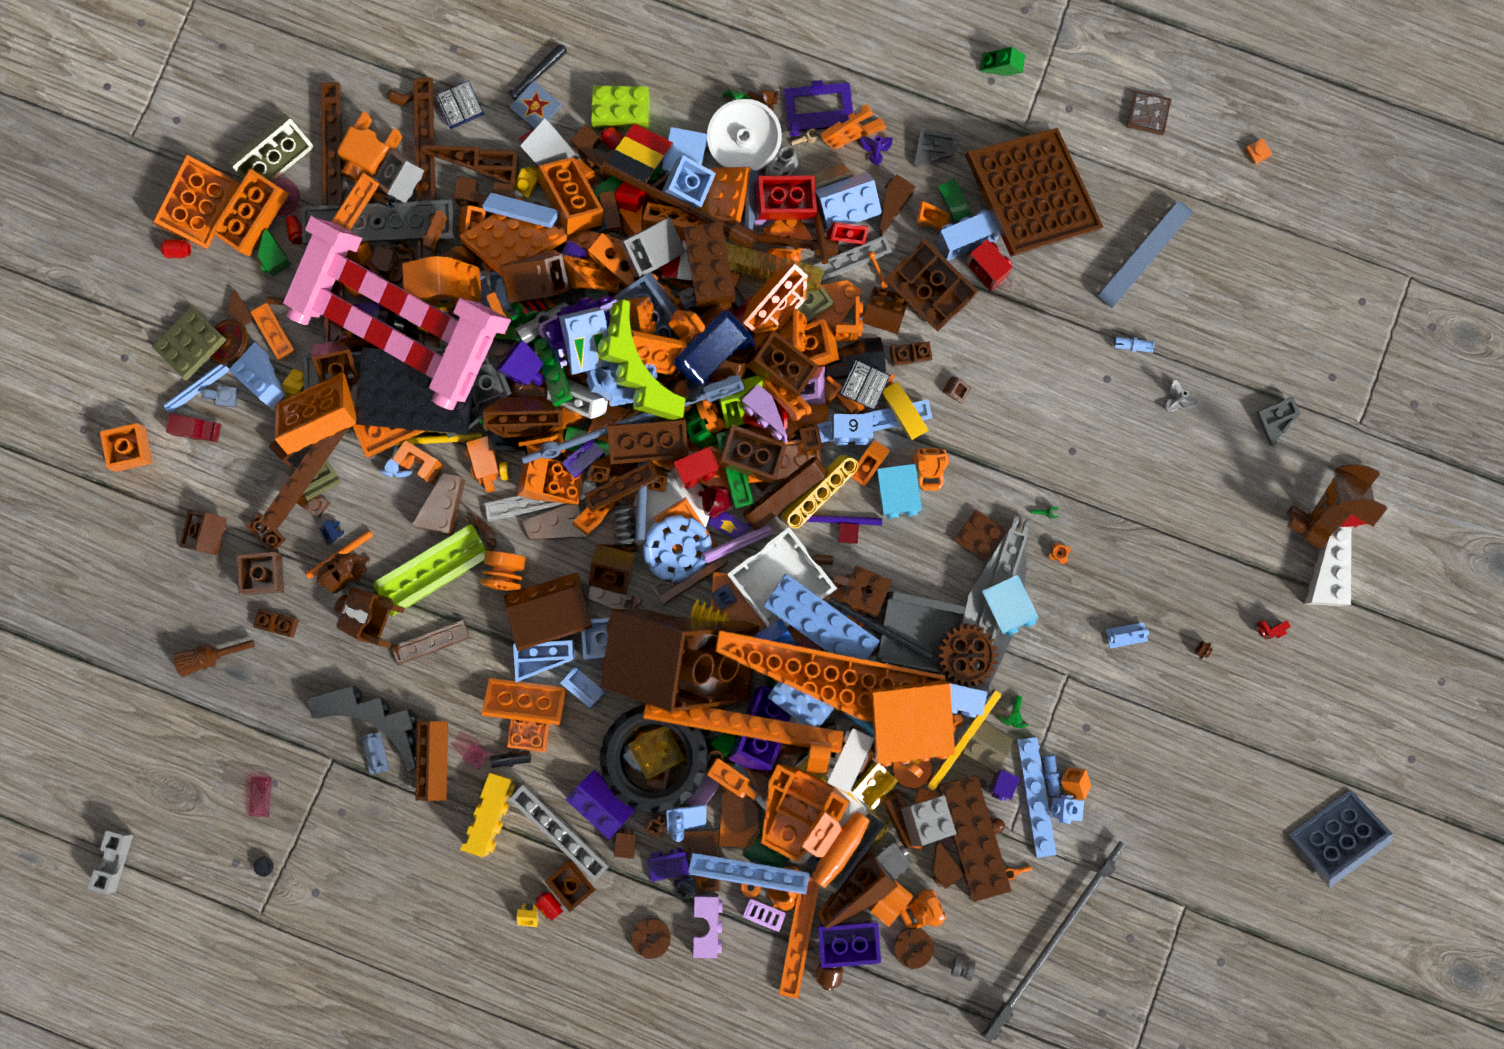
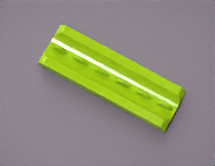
M471 524L373 583V586L379 595L393 599L395 604L406 609L483 563L485 551L488 550ZM390 611L391 617L399 613L395 611Z

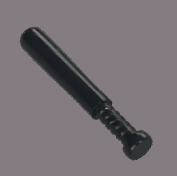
M563 44L556 46L525 76V79L515 89L508 91L510 97L513 100H517L518 95L529 84L536 81L567 53L566 47Z

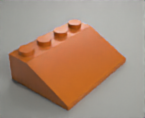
M186 155L151 224L208 249L214 237L211 230L232 199L240 182Z
M342 372L276 404L275 440L288 455L356 424V411L345 374Z

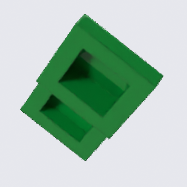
M955 179L937 186L943 203L947 205L953 221L972 214Z

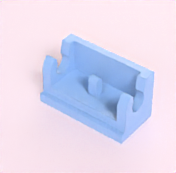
M573 668L561 682L565 688L590 709L606 693L578 668Z

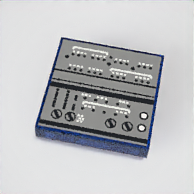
M469 80L435 95L450 129L484 115Z
M855 360L839 395L871 410H875L891 375Z

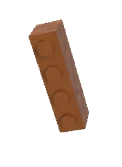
M417 721L415 801L446 800L448 721Z

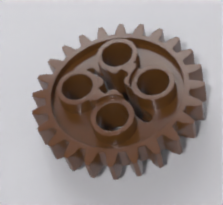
M964 624V627L957 625V630L950 628L951 634L946 632L944 633L946 639L939 640L943 645L937 647L941 651L940 654H936V657L941 658L937 665H943L940 672H947L945 679L951 678V683L957 682L959 686L965 684V687H970L971 683L973 686H978V681L985 683L984 677L991 678L988 673L989 671L995 672L992 664H998L994 657L999 656V654L994 653L993 650L998 647L991 645L995 639H988L990 633L986 632L983 634V627L977 629L976 624L971 627L969 624ZM956 641H959L961 644L959 650L955 648ZM975 641H978L979 643L978 650L974 649L973 645ZM982 653L983 657H952L951 654ZM958 660L961 663V668L959 670H957L955 667V664ZM976 660L979 662V668L977 670L974 668V662Z

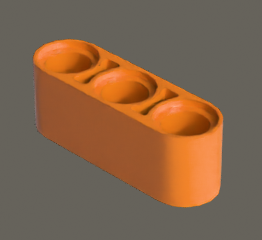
M811 741L807 764L808 773L827 774L831 743Z

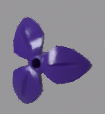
M876 136L873 141L869 137H861L860 141L865 151L873 150V153L870 155V161L875 165H879L883 160V156L879 151L889 150L893 143V138Z

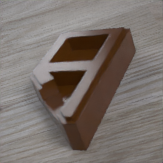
M233 290L227 313L231 319H235L245 326L255 319L238 292Z

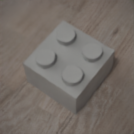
M390 149L374 180L380 183L379 187L387 194L406 203L408 198L412 196L417 182L421 180L424 170L410 158Z
M945 795L901 808L912 847L923 846L956 834Z

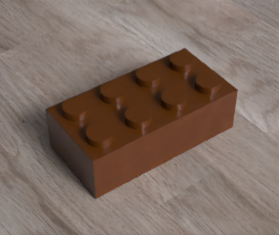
M722 221L683 227L696 307L701 308L735 302V291Z

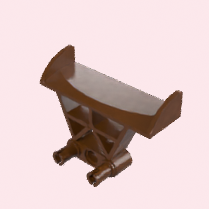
M1360 464L1344 465L1335 468L1334 478L1311 513L1304 512L1294 504L1289 508L1287 515L1292 517V519L1289 521L1287 528L1302 535L1304 541L1321 550L1327 544L1330 536L1351 514L1374 527L1387 510V506L1375 501L1373 496L1372 484L1380 475L1379 471Z

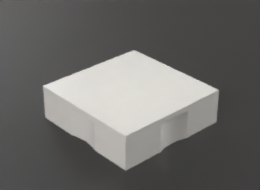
M790 527L767 543L756 555L749 557L727 574L728 578L766 627L780 620L779 617L763 607V604L784 574L792 577L822 600L826 599L837 589L822 568L811 559L806 548ZM783 621L785 626L788 628L790 625Z

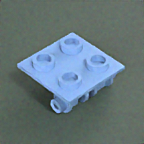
M693 805L683 808L675 807L667 810V833H672V838L676 842L683 840L684 831L706 828V805Z

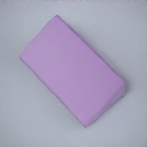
M705 775L700 787L685 802L690 806L706 805L720 785Z

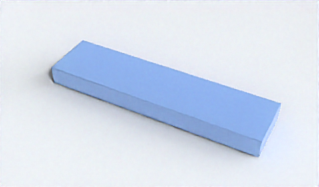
M490 193L482 205L485 211L548 228L552 227L559 216L558 210Z

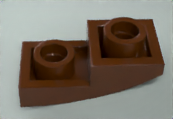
M930 341L890 347L892 366L933 360Z
M259 512L245 527L270 552H274L286 539L278 530L274 532L259 521L263 515Z
M258 609L253 627L294 638L299 619Z

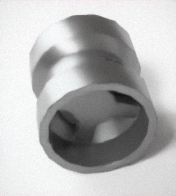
M955 956L951 976H961L965 980L971 981L975 971V961H964L961 957Z

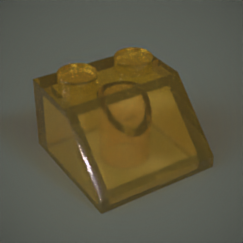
M667 726L645 733L628 744L646 779L655 777L686 760Z

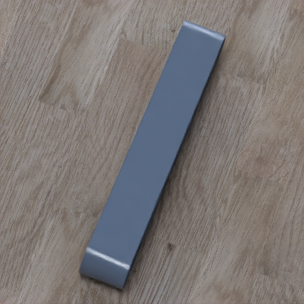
M1179 200L1097 297L1113 308L1194 211Z

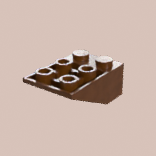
M553 249L500 265L509 303L551 297L570 291L563 256Z

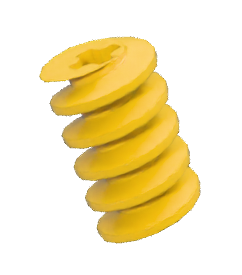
M698 598L689 614L690 618L701 620L730 621L732 618L731 616L727 619V612L720 616V609L713 612L712 605L706 609V602L699 605Z

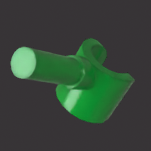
M1052 507L1048 510L1031 509V514L1047 515L1049 519H1055L1059 516L1052 515V510H1059V508Z

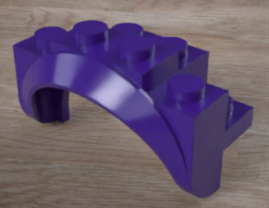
M603 296L598 299V302L591 297L581 298L578 300V303L572 306L562 307L561 311L556 313L557 319L548 322L546 327L542 328L549 348L561 367L567 365L564 357L567 355L559 316L598 307L604 310L608 329L611 319L610 309L612 304L617 302L615 298Z

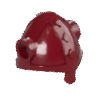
M713 485L704 492L698 491L697 495L702 496L703 511L706 516L717 518L719 514L730 508L731 502L727 494L728 488Z

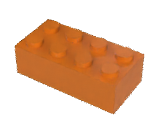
M574 157L539 165L538 182L552 208L558 210V219L567 235L602 226L603 208Z
M250 168L211 230V233L238 252L250 257L261 240L263 231L268 229L290 193Z

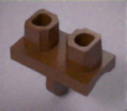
M347 329L342 331V340L337 342L338 344L350 347L351 352H357L360 348L359 345L362 348H373L375 346Z

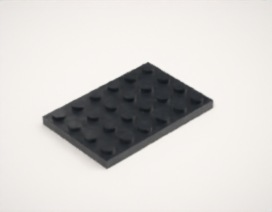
M363 348L355 409V425L468 435L473 385L465 402L457 401L454 410L443 408L432 402V397L435 391L429 388L432 378L382 349Z

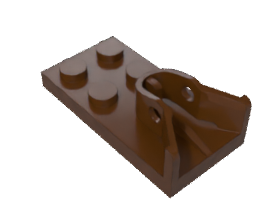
M685 416L675 420L607 425L611 464L682 459L688 456Z

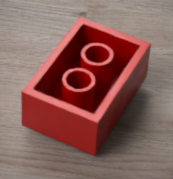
M758 176L755 182L757 220H806L814 218L817 213L814 176Z

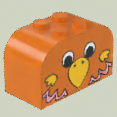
M440 256L426 257L402 264L404 290L446 314L456 315L453 312L459 298L482 304L479 267Z

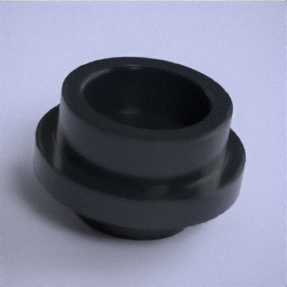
M264 856L255 861L254 871L257 875L265 877L273 872L274 863L271 858Z

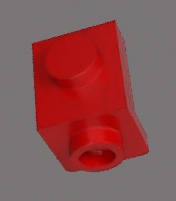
M1265 620L1256 623L1259 635L1262 638L1264 637L1265 640L1275 636L1278 639L1287 634L1286 630L1291 628L1287 620L1269 628Z

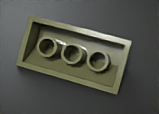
M284 113L232 156L228 162L243 179L251 168L273 182L313 149L314 146Z

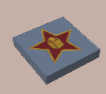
M533 81L509 108L534 129L544 118L549 121L562 107V104Z

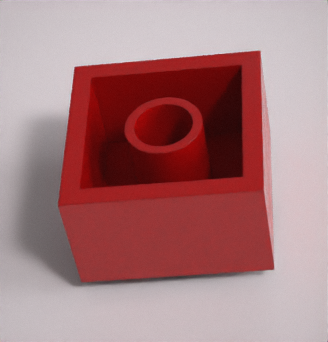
M988 239L970 253L966 263L990 292L1009 276L1013 268L1010 259L1007 256L1003 257L999 252L998 246Z
M710 447L674 462L671 467L679 488L685 487L686 490L695 487L700 480L706 482L713 479L719 469Z

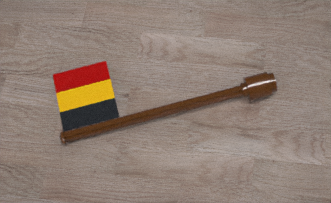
M635 123L607 162L604 161L600 164L601 172L604 171L706 223L721 222V220L647 184L673 146V142ZM722 221L723 231L729 235L730 241L744 248H751L757 238L754 230L739 223L729 225Z

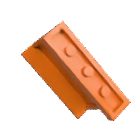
M935 681L868 689V697L872 699L876 753L873 761L880 766H890L891 762L907 764L911 762L910 760L918 759V761H929L931 757L946 759L949 758L948 755H955L950 683Z

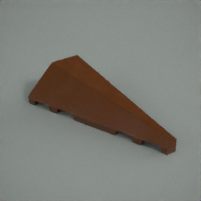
M422 145L423 153L512 185L516 184L519 158L517 151L479 150V147Z

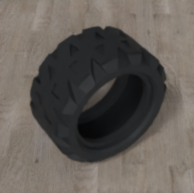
M642 705L624 712L609 727L602 741L600 767L602 769V777L608 789L623 804L639 811L663 812L683 804L700 787L707 771L708 748L700 728L644 718L646 705ZM660 724L671 728L681 737L686 747L687 765L680 780L666 790L650 791L637 786L628 777L624 768L622 756L628 739L638 729L647 725Z

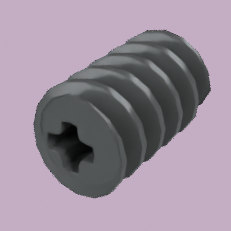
M613 506L618 508L612 512V514L618 516L613 519V522L619 524L613 527L614 530L619 531V533L614 534V537L619 539L614 542V545L634 544L633 542L636 540L632 534L635 533L636 529L632 528V526L636 525V522L632 521V518H635L636 514L631 513V511L635 510L636 506Z

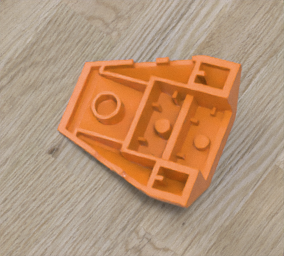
M778 764L769 781L761 843L797 862L808 852L799 843L820 812H825L838 822L841 820L850 800L837 788L799 768Z

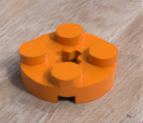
M707 399L696 402L701 418L706 419L708 422L706 426L713 434L726 428L723 419L719 416L721 410L717 403H708Z

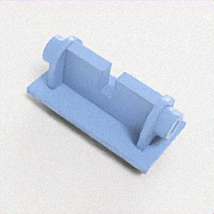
M1144 622L1106 629L1109 647L1115 648L1147 642L1149 630L1145 628Z

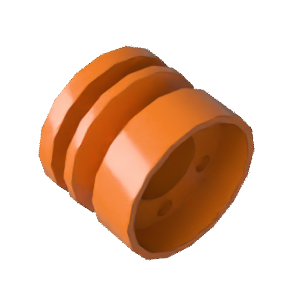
M485 551L483 564L492 567L491 571H482V575L489 576L490 579H481L480 584L500 591L521 590V585L513 583V580L522 581L523 578L514 573L515 571L524 570L526 558L510 553Z

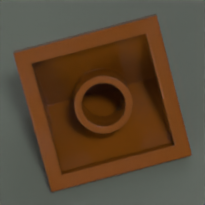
M572 860L544 881L569 912L596 890Z

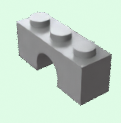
M115 829L105 832L100 848L101 851H104V857L101 865L93 870L88 887L89 890L103 894L116 892L134 834Z

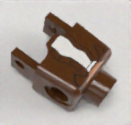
M352 588L348 595H342L335 604V613L339 616L336 626L339 630L358 641L390 648L391 642L380 638L390 611L403 613L405 608L395 604L391 598L370 591Z

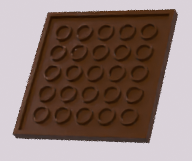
M1058 128L975 149L965 154L1010 257L1096 232L1103 228L1102 222Z

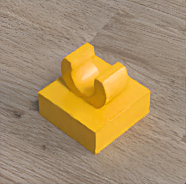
M523 903L522 910L518 909L517 924L520 926L537 927L539 920L537 907L533 904V909L529 911L526 910V903Z

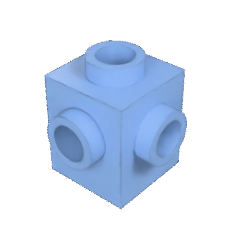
M1069 795L1053 798L1051 817L1059 818L1060 823L1071 824V820L1082 821L1084 801L1073 800V796Z

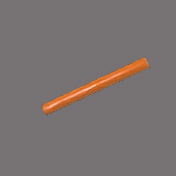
M370 530L366 531L305 573L306 576L311 579L326 562L335 558L337 553L348 554L373 537V533Z

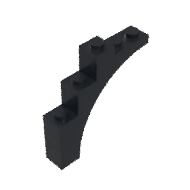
M357 686L346 687L307 699L312 718L348 716L372 724L395 744L403 757L407 770L412 771L416 769V753L413 747L415 739L413 734L409 733L410 730L416 729L415 724H417L416 714L412 713V710H404L388 715L390 707L384 698L361 703L360 700L363 699L360 689H357Z

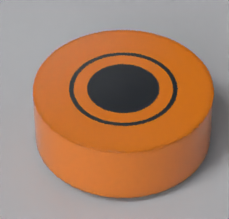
M741 884V891L746 897H755L760 892V886Z

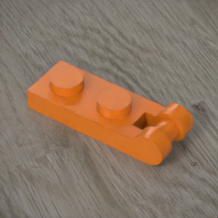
M767 380L763 382L762 387L789 413L793 421L801 419V416L811 414V407L800 395L796 396Z

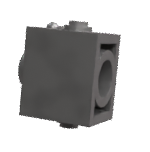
M895 841L890 842L888 846L884 845L876 856L877 860L894 879L901 874L904 875L907 872V868L911 867L912 864L908 857L910 853L903 845L899 847Z

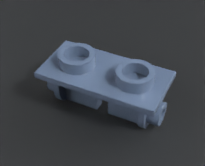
M381 732L361 737L370 775L388 771L389 766Z

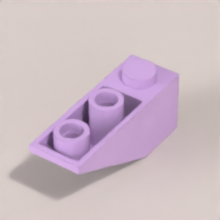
M757 384L742 399L743 410L750 417L753 415L757 418V422L764 429L767 427L771 430V434L775 439L787 443V435L772 395Z

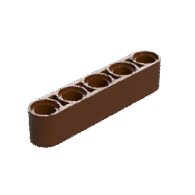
M816 456L810 458L747 508L743 513L744 518L754 530L760 529L822 480L828 471Z

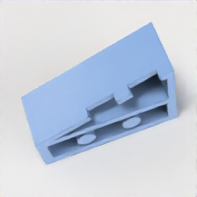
M255 342L229 369L237 379L270 408H273L285 395L280 381L274 373L275 369L269 361L268 353Z
M574 638L555 639L517 651L516 645L513 643L515 682L572 661L575 658Z

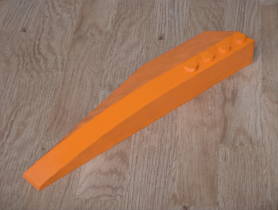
M723 631L718 633L716 652L862 721L873 723L872 699L868 697V689L945 681V676Z

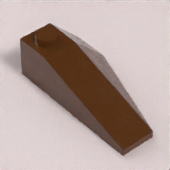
M868 850L835 894H831L818 912V916L825 928L829 929L884 899L898 886L875 855Z

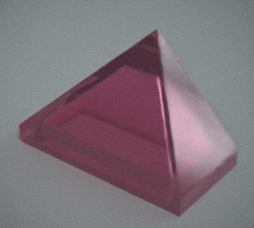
M251 777L249 816L269 817L272 777Z

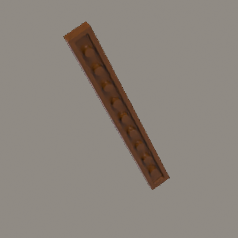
M359 380L350 392L355 409ZM349 428L336 432L332 436L325 437L312 445L259 521L274 532L278 530Z

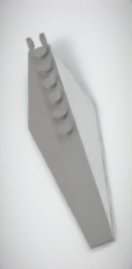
M1016 515L1013 517L1010 529L1006 532L968 594L962 626L964 627V624H969L971 627L976 624L977 629L983 627V634L989 632L988 639H995L991 645L998 647L993 651L999 654V656L994 657L998 664H992L995 672H988L991 678L984 677L985 683L978 681V686H973L971 683V686L968 688L987 692L1014 634L1011 636L1002 634L982 591L1016 575H1019L1025 588L1027 531L1030 520L1026 519L1024 521L1021 532L1015 531L1019 522V516ZM978 641L974 642L973 646L975 650H978L979 648ZM960 642L958 643L957 650H959L961 647ZM956 653V657H983V654ZM959 660L955 664L957 670L961 668ZM977 660L974 662V668L976 670L979 668V662ZM957 710V714L952 713V716L961 714V710ZM962 715L964 719L963 726L956 728L954 742L972 717Z

